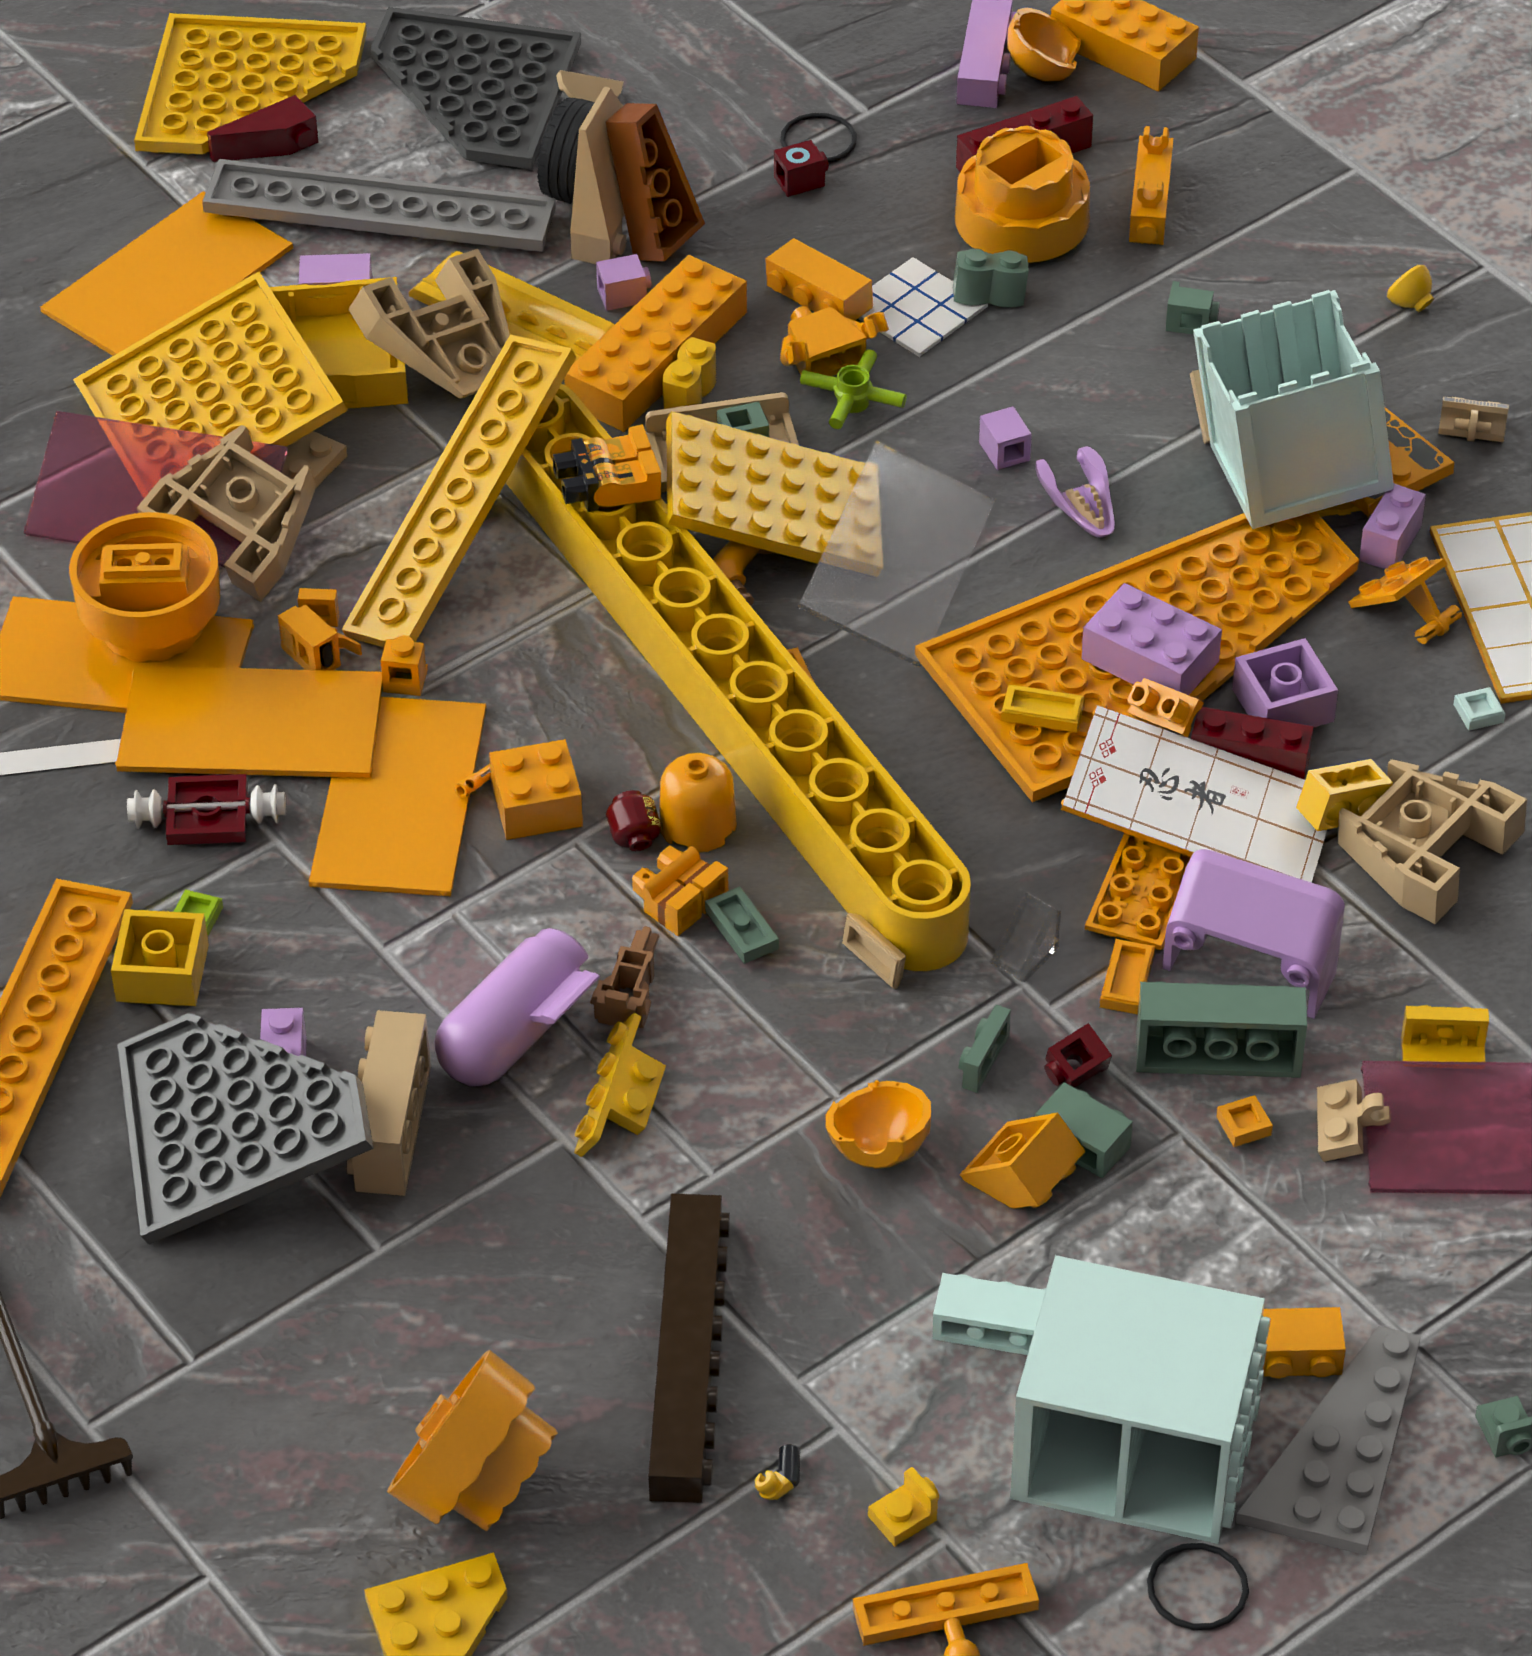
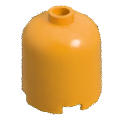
M688 753L677 757L665 768L661 776L659 819L662 826L661 834L669 844H673V840L677 844L687 846V849L692 845L698 852H709L722 847L725 844V838L737 828L733 776L726 764L713 755Z

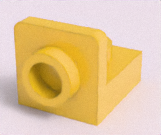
M911 1467L904 1471V1485L868 1506V1517L895 1547L937 1521L938 1490L928 1477L922 1478Z

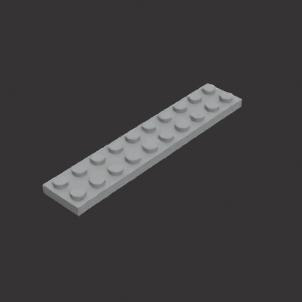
M224 159L218 160L202 201L203 212L540 252H543L556 210V198Z

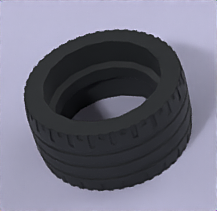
M569 97L561 101L553 112L544 133L538 159L537 178L540 190L544 195L556 198L558 201L573 204L579 128L595 102Z

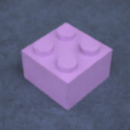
M1306 638L1235 657L1232 690L1248 715L1314 727L1334 722L1338 689Z

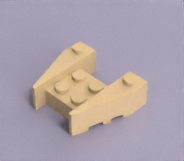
M241 425L221 438V443L204 455L197 454L188 460L189 465L174 475L170 472L161 478L138 505L137 510L139 513L158 512L172 514L191 522L200 515L242 542L224 566L232 584L262 602L285 572L316 485L310 468L307 465H304L292 480L251 454L250 452L254 448L247 427Z
M1391 759L1388 762L1387 776L1393 782L1392 786L1361 817L1345 808L1339 811L1338 844L1400 906L1436 924L1458 901L1460 874L1459 867L1440 857L1462 835L1503 855L1525 832L1527 799L1494 782L1481 779L1478 784L1460 781L1459 774L1445 771L1443 776L1419 771V765Z

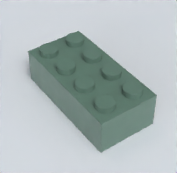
M1162 981L1140 982L1136 1030V1072L1301 1078L1307 1031L1306 987L1166 983Z

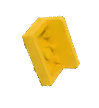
M1428 1005L1406 1006L1401 1033L1402 1066L1406 1069L1484 1071L1486 1064L1485 1042L1489 1025L1488 1009L1431 1007Z

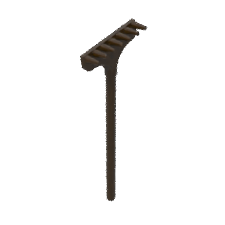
M0 1291V1340L31 1420L35 1437L31 1453L23 1463L11 1471L0 1475V1519H3L5 1517L4 1501L14 1498L20 1511L24 1512L26 1511V1494L36 1491L41 1504L45 1505L48 1503L47 1487L57 1484L62 1496L66 1498L69 1496L68 1480L79 1477L83 1489L89 1490L90 1473L100 1470L105 1483H110L111 1466L121 1463L126 1476H131L133 1454L128 1442L120 1437L93 1443H81L68 1440L56 1432L53 1423L50 1422Z

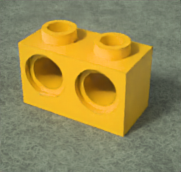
M1372 759L1309 770L1296 808L1317 831L1339 827V811L1342 808L1361 817L1392 786L1393 782Z

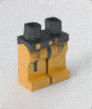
M643 424L629 427L628 435L609 439L594 437L584 442L582 438L571 440L570 452L553 454V471L556 479H562L561 490L565 504L584 501L587 512L599 510V506L613 507L661 499V470L655 454L651 450V444Z

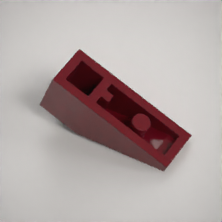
M296 95L207 132L210 159L213 162H218L219 159L242 160L291 155L319 143L316 115Z

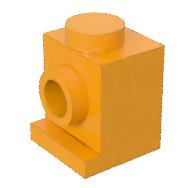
M405 635L397 636L394 639H386L380 660L383 692L421 696L428 672L424 643L414 642L411 637ZM397 672L411 673L412 679L395 677Z

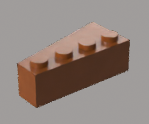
M626 103L605 123L633 255H638L639 260L666 261L705 225V222L657 104Z

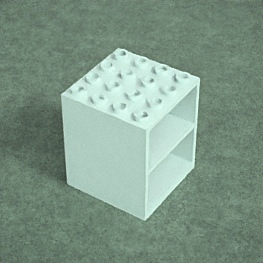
M1055 1255L1016 1395L1010 1499L1219 1544L1222 1528L1231 1529L1236 1507V1502L1234 1501L1236 1493L1240 1492L1244 1473L1243 1463L1245 1456L1248 1457L1253 1434L1251 1429L1253 1421L1257 1420L1260 1406V1391L1264 1376L1263 1366L1267 1351L1266 1341L1271 1318L1263 1316L1265 1298Z

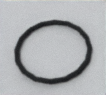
M829 113L800 115L789 121L781 131L780 142L783 147H787L788 145L785 141L787 131L792 125L801 120L828 118L842 123L849 129L852 135L851 144L844 152L837 156L828 157V163L838 161L850 154L857 141V133L852 124L842 117Z
M1185 1543L1164 1551L1153 1562L1147 1578L1149 1599L1158 1613L1174 1625L1191 1630H1210L1230 1623L1244 1609L1249 1595L1247 1574L1238 1560L1222 1548L1205 1543ZM1197 1549L1222 1556L1234 1566L1241 1577L1242 1595L1238 1606L1228 1616L1212 1623H1191L1174 1617L1162 1607L1155 1596L1153 1582L1158 1567L1169 1556L1183 1550Z

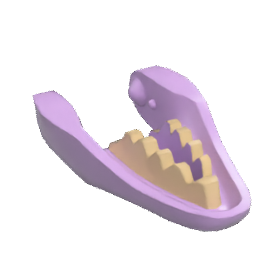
M1086 446L1079 448L1077 451V461L1080 463L1089 484L1074 489L1071 488L1063 493L1057 488L1055 477L1044 459L1037 460V477L1058 508L1094 537L1102 538L1113 533L1115 521L1107 470L1103 459L1094 449Z

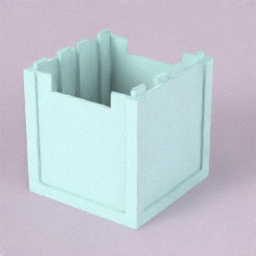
M1335 290L1312 294V299L1294 304L1291 301L1273 305V310L1260 313L1259 310L1241 314V319L1221 324L1220 321L1202 325L1201 328L1193 329L1210 445L1252 529L1394 489L1380 370L1376 362L1371 363L1366 352L1362 353L1361 357L1343 324L1340 300Z

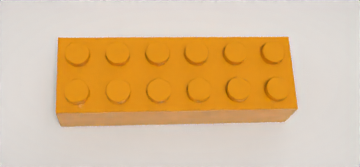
M688 255L571 366L564 378V384L579 397L597 420L622 432L626 431L663 395L664 371L672 362L677 360L678 350L686 340L694 337L716 343L747 313V281Z

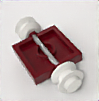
M247 774L169 777L167 801L162 803V797L155 789L152 790L150 797L142 798L138 790H135L134 798L127 799L128 821H135L136 829L140 828L142 821H151L153 827L157 828L163 820V815L167 817V845L246 842L247 814H250V809L252 817L258 824H261L264 816H272L275 823H278L279 815H286L285 792H278L277 784H274L272 791L268 793H263L260 786L257 785L251 793L250 801V797H248Z

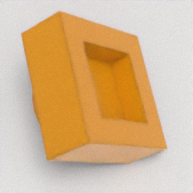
M299 588L298 608L306 604L329 626L338 627L339 606L337 590Z
M1255 1095L1217 1107L1216 1117L1233 1147L1272 1135L1273 1125Z

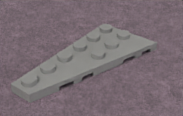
M1382 1326L1377 1327L1237 1512L1236 1524L1367 1555L1419 1350L1421 1335Z

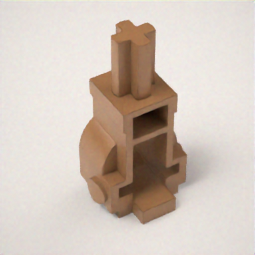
M644 926L642 931H636L630 948L620 946L612 975L603 981L599 980L590 1000V1004L594 1005V1017L598 1019V1023L614 1026L618 1021L623 1023L633 1013L641 1016L638 1028H644L651 1007L649 985L653 982L655 976L654 950L659 940V934L652 933L650 927ZM620 989H633V997L631 996L629 1000V993L620 992Z

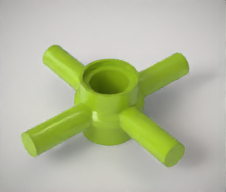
M865 350L858 365L842 367L837 373V378L807 370L802 371L800 384L834 392L837 398V406L829 420V425L832 428L841 429L848 414L864 411L869 406V400L904 408L907 398L906 394L872 385L869 373L877 359V353L874 350Z

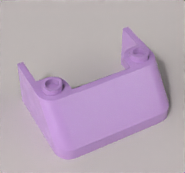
M1207 849L1197 850L1193 853L1186 866L1166 927L1162 969L1171 970L1181 949L1197 950L1201 948L1207 935L1282 959L1281 972L1287 981L1295 987H1306V989L1310 990L1307 1017L1314 1019L1336 975L1345 909L1344 901L1338 893L1327 887Z

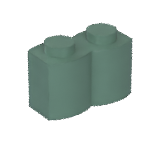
M975 248L957 252L953 280L954 301L965 305H984L988 303L1001 307L1024 305L1029 272L1027 256L1011 250L994 254Z

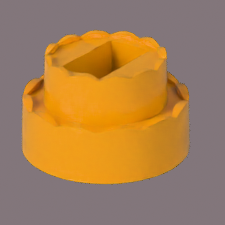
M1020 126L1015 129L1003 128L993 136H988L982 141L977 150V155L967 160L958 176L955 224L961 237L972 248L981 249L991 254L1009 250L1016 251L1019 254L1026 255L1028 263L1040 262L1069 252L1082 241L1088 231L1090 222V182L1086 170L1080 162L1073 159L1068 143L1060 139L1052 131L1038 130L1031 126Z
M158 512L134 513L114 518L90 531L78 543L70 559L69 575L80 620L95 638L104 641L113 653L124 656L131 661L145 662L150 660L161 662L172 658L176 654L188 651L194 642L200 638L203 628L218 610L220 603V579L217 549L210 536L201 527L185 518Z
M491 1350L485 1352L450 1397L446 1398L440 1394L419 1423L415 1431L420 1438L399 1468L387 1493L434 1524H439L443 1516L453 1509L484 1531H488L492 1524L500 1519L503 1507L516 1499L521 1483L530 1478L535 1472L539 1457L543 1456L550 1449L552 1440L558 1434L553 1426L526 1407L527 1398L535 1390L534 1384Z

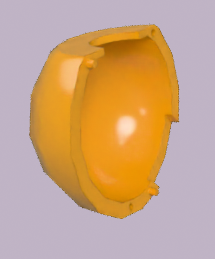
M1028 7L1018 9L1008 27V50L1014 64L1027 76L1041 81L1064 80L1076 69L1077 62L1073 61L1080 49L1081 39L1077 38L1058 19L1041 10Z
M875 1080L872 1083H868V1087L848 1094L838 1103L833 1101L826 1113L825 1128L832 1143L849 1161L862 1167L873 1169L892 1167L913 1157L929 1134L931 1127V1101L922 1090L908 1083L895 1081L879 1082Z

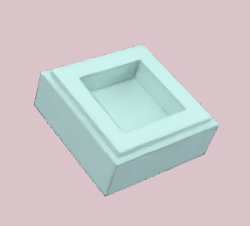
M1491 687L1455 695L1453 705L1468 731L1504 723L1505 712Z

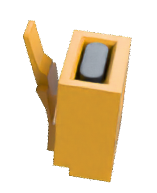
M306 604L300 608L293 606L278 615L280 639L282 640L281 648L305 670H335L341 666L339 648L347 649L359 656L362 655L360 643L338 633L336 628L330 627Z

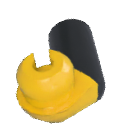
M792 1444L781 1446L779 1448L778 1470L775 1472L766 1470V1477L761 1472L757 1475L754 1484L762 1498L778 1500L799 1484V1447Z

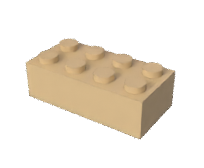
M377 1010L374 1027L368 1026L365 1033V1051H368L367 1059L361 1058L358 1067V1078L364 1087L374 1149L347 1160V1173L354 1175L356 1192L405 1196L431 1069L426 1014Z

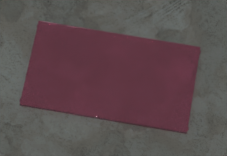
M56 411L27 522L24 526V534L79 543L90 531L99 525L120 516L139 513L137 510L138 505L161 478L170 472L174 475L189 465L188 460L197 454L202 456L221 443L220 439L223 437ZM252 441L254 448L250 453L282 473L288 455V448L286 446ZM198 515L193 523L201 527L210 536L217 549L218 565L225 567L226 561L242 542Z
M1362 1061L1360 1070L1363 1078L1364 1097L1372 1093H1382L1384 1096V1106H1389L1391 1112L1390 1123L1381 1126H1366L1369 1166L1368 1185L1370 1193L1532 1194V1063Z

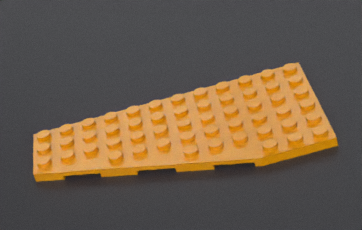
M1317 512L1255 529L1251 528L1243 513L915 646V657L1033 803L1069 787L1093 718L1092 713L1097 705L1154 725L1127 713L1131 706L1127 699L1134 686L1133 684L1081 659L1083 627L1124 583L1222 629L1219 662L1189 694V696L1203 701L1234 675L1235 657L1265 649L1358 570L1359 558ZM1008 685L1084 696V707L1077 733L1001 721V712Z

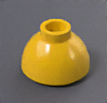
M1416 265L1404 273L1388 289L1387 298L1392 303L1403 308H1415L1418 312L1424 310L1435 299L1431 295L1432 278L1425 265Z

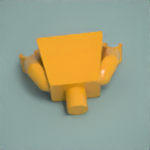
M806 306L798 307L791 314V321L788 323V335L782 340L780 361L787 367L796 365L800 375L803 370L833 376L844 366L858 365L866 350V340L876 337L879 332L889 330L884 312L870 314L864 318V322L860 323L844 317L835 308L828 307L812 313Z

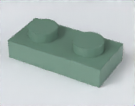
M740 886L705 901V912L744 964L779 949V938Z
M996 1004L988 1019L983 1017L980 1020L976 1029L974 1044L972 1047L966 1046L959 1060L958 1068L963 1070L962 1088L978 1093L1010 1035L1011 1009Z

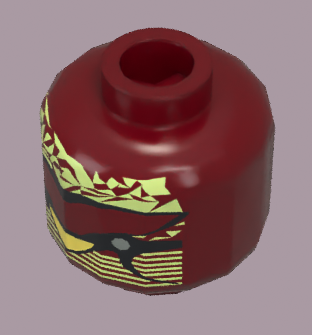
M630 790L616 795L606 811L607 821L615 844L630 848L631 851H642L652 845V841L659 836L662 830L653 798L642 794L640 791Z

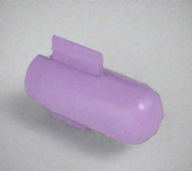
M552 928L542 929L535 937L526 938L445 1017L439 1026L434 1044L438 1062L443 1070L452 1079L468 1086L488 1085L500 1079L600 978L596 973L587 970L580 971L579 967L588 959V954L583 946L564 931Z

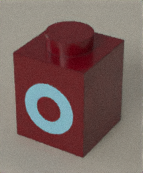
M812 140L774 150V178L787 197L825 186V172L829 169L828 160L825 153L819 151Z

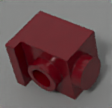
M1087 1023L1048 1048L1045 1058L1048 1063L1044 1065V1069L1049 1079L1056 1086L1065 1082L1075 1088L1097 1073L1107 1070L1112 1054L1091 1025ZM1076 1060L1081 1066L1073 1070L1068 1061Z

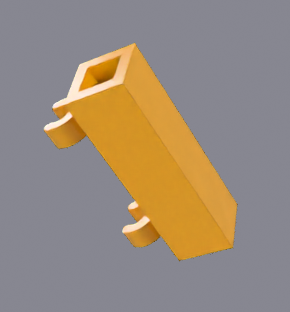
M1146 126L1143 136H1139L1129 242L1164 245L1174 139L1169 138L1170 132L1167 127L1163 128V135L1161 137L1151 136L1150 126Z

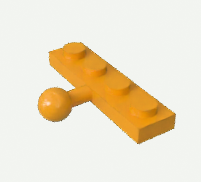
M1028 1563L853 1598V1612L863 1646L944 1629L948 1641L944 1656H980L977 1646L965 1638L962 1625L1039 1610V1598Z

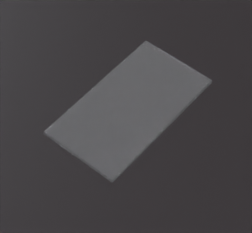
M876 441L797 608L921 668L922 664L915 655V646L935 637L995 499Z

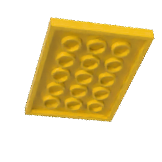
M671 411L666 420L667 521L669 525L874 579L878 578L882 571L876 466Z

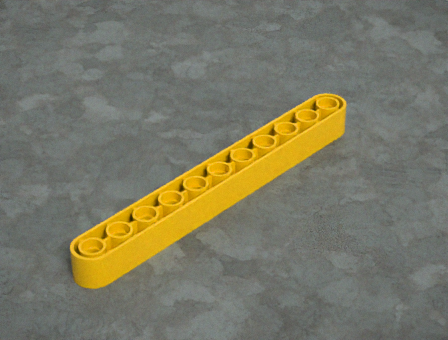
M561 384L507 479L506 484L846 912L861 915L906 955L904 969L931 971L943 968L957 960L964 952L969 936L971 880L967 868L688 529L668 524L667 504L661 498L660 500L613 507L599 506V510L587 512L584 501L565 504L561 490L562 479H556L553 471V454L570 452L571 440L582 438L584 442L594 437L602 439L612 437L579 397L569 387Z

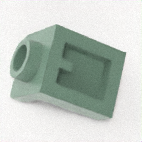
M1518 1396L1477 1406L1475 1417L1495 1458L1508 1454L1520 1455L1532 1448V1417L1527 1416Z

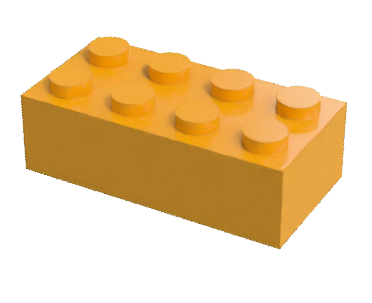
M1061 0L1051 8V16L1058 19L1077 38L1081 39L1080 49L1077 54L1159 92L1197 58L1199 26L1143 0Z

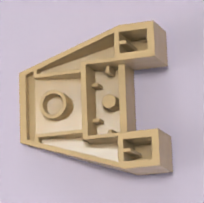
M608 87L602 89L579 128L570 231L572 259L596 264L598 261L614 259L618 255H622L626 247V235L622 234V218L625 214L605 123L623 105L612 89Z
M478 249L449 258L438 274L435 282L446 298L444 301L412 311L393 278L390 277L363 286L349 307L350 313L367 340L460 399L477 393L510 335L496 278Z

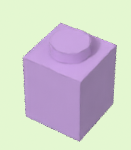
M637 254L596 262L597 289L606 311L636 305L647 294V288H651L648 267L642 268Z
M1013 406L980 416L979 443L997 470L1030 461L1031 432Z

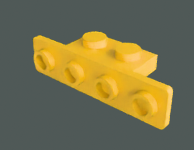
M633 1013L623 1023L618 1021L608 1035L607 1043L611 1044L609 1052L603 1056L597 1067L596 1073L600 1075L599 1081L588 1094L585 1103L589 1106L588 1113L582 1118L575 1131V1137L579 1139L574 1153L580 1157L586 1154L600 1140L607 1118L636 1135H639L646 1128L666 1065L632 1046L641 1020V1016Z

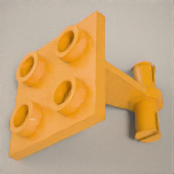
M1422 557L1410 564H1405L1404 561L1396 562L1384 570L1385 576L1360 586V593L1348 601L1351 608L1394 602L1405 596L1427 623L1415 631V637L1420 636L1417 638V641L1421 644H1426L1436 635H1444L1448 632L1449 626L1462 617V612H1458L1460 608L1456 605H1451L1440 613L1425 583V580L1448 565L1445 558L1428 560L1427 557Z

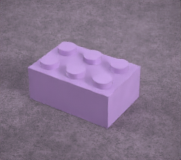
M1124 583L1083 627L1081 659L1133 685L1137 681L1142 682L1143 678L1189 695L1219 662L1222 629Z

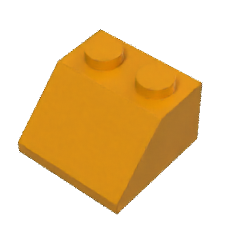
M1058 1112L1008 1121L959 1175L965 1182L1012 1209L1028 1206L1037 1208L1051 1198L1053 1194L1051 1190L1059 1181L1067 1178L1076 1169L1075 1163L1085 1153V1149Z

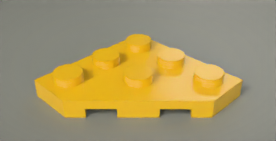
M494 1552L364 1589L365 1599L384 1656H472L486 1634L485 1628L496 1611H500L507 1600V1588Z

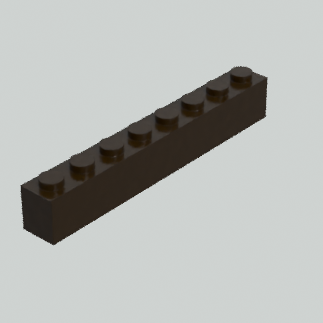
M671 1193L648 1473L649 1501L702 1503L703 1486H712L713 1459L705 1458L706 1449H714L715 1423L708 1422L709 1413H717L718 1386H711V1377H719L720 1351H713L714 1341L722 1342L723 1316L716 1315V1306L724 1307L725 1281H718L719 1272H727L728 1247L721 1246V1238H729L730 1213L722 1212V1195Z

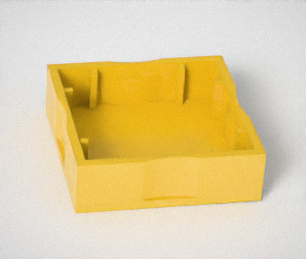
M392 277L397 285V277ZM387 278L351 280L329 285L302 284L269 287L336 389L347 409L408 404L405 363L367 340L349 311V307L363 286Z

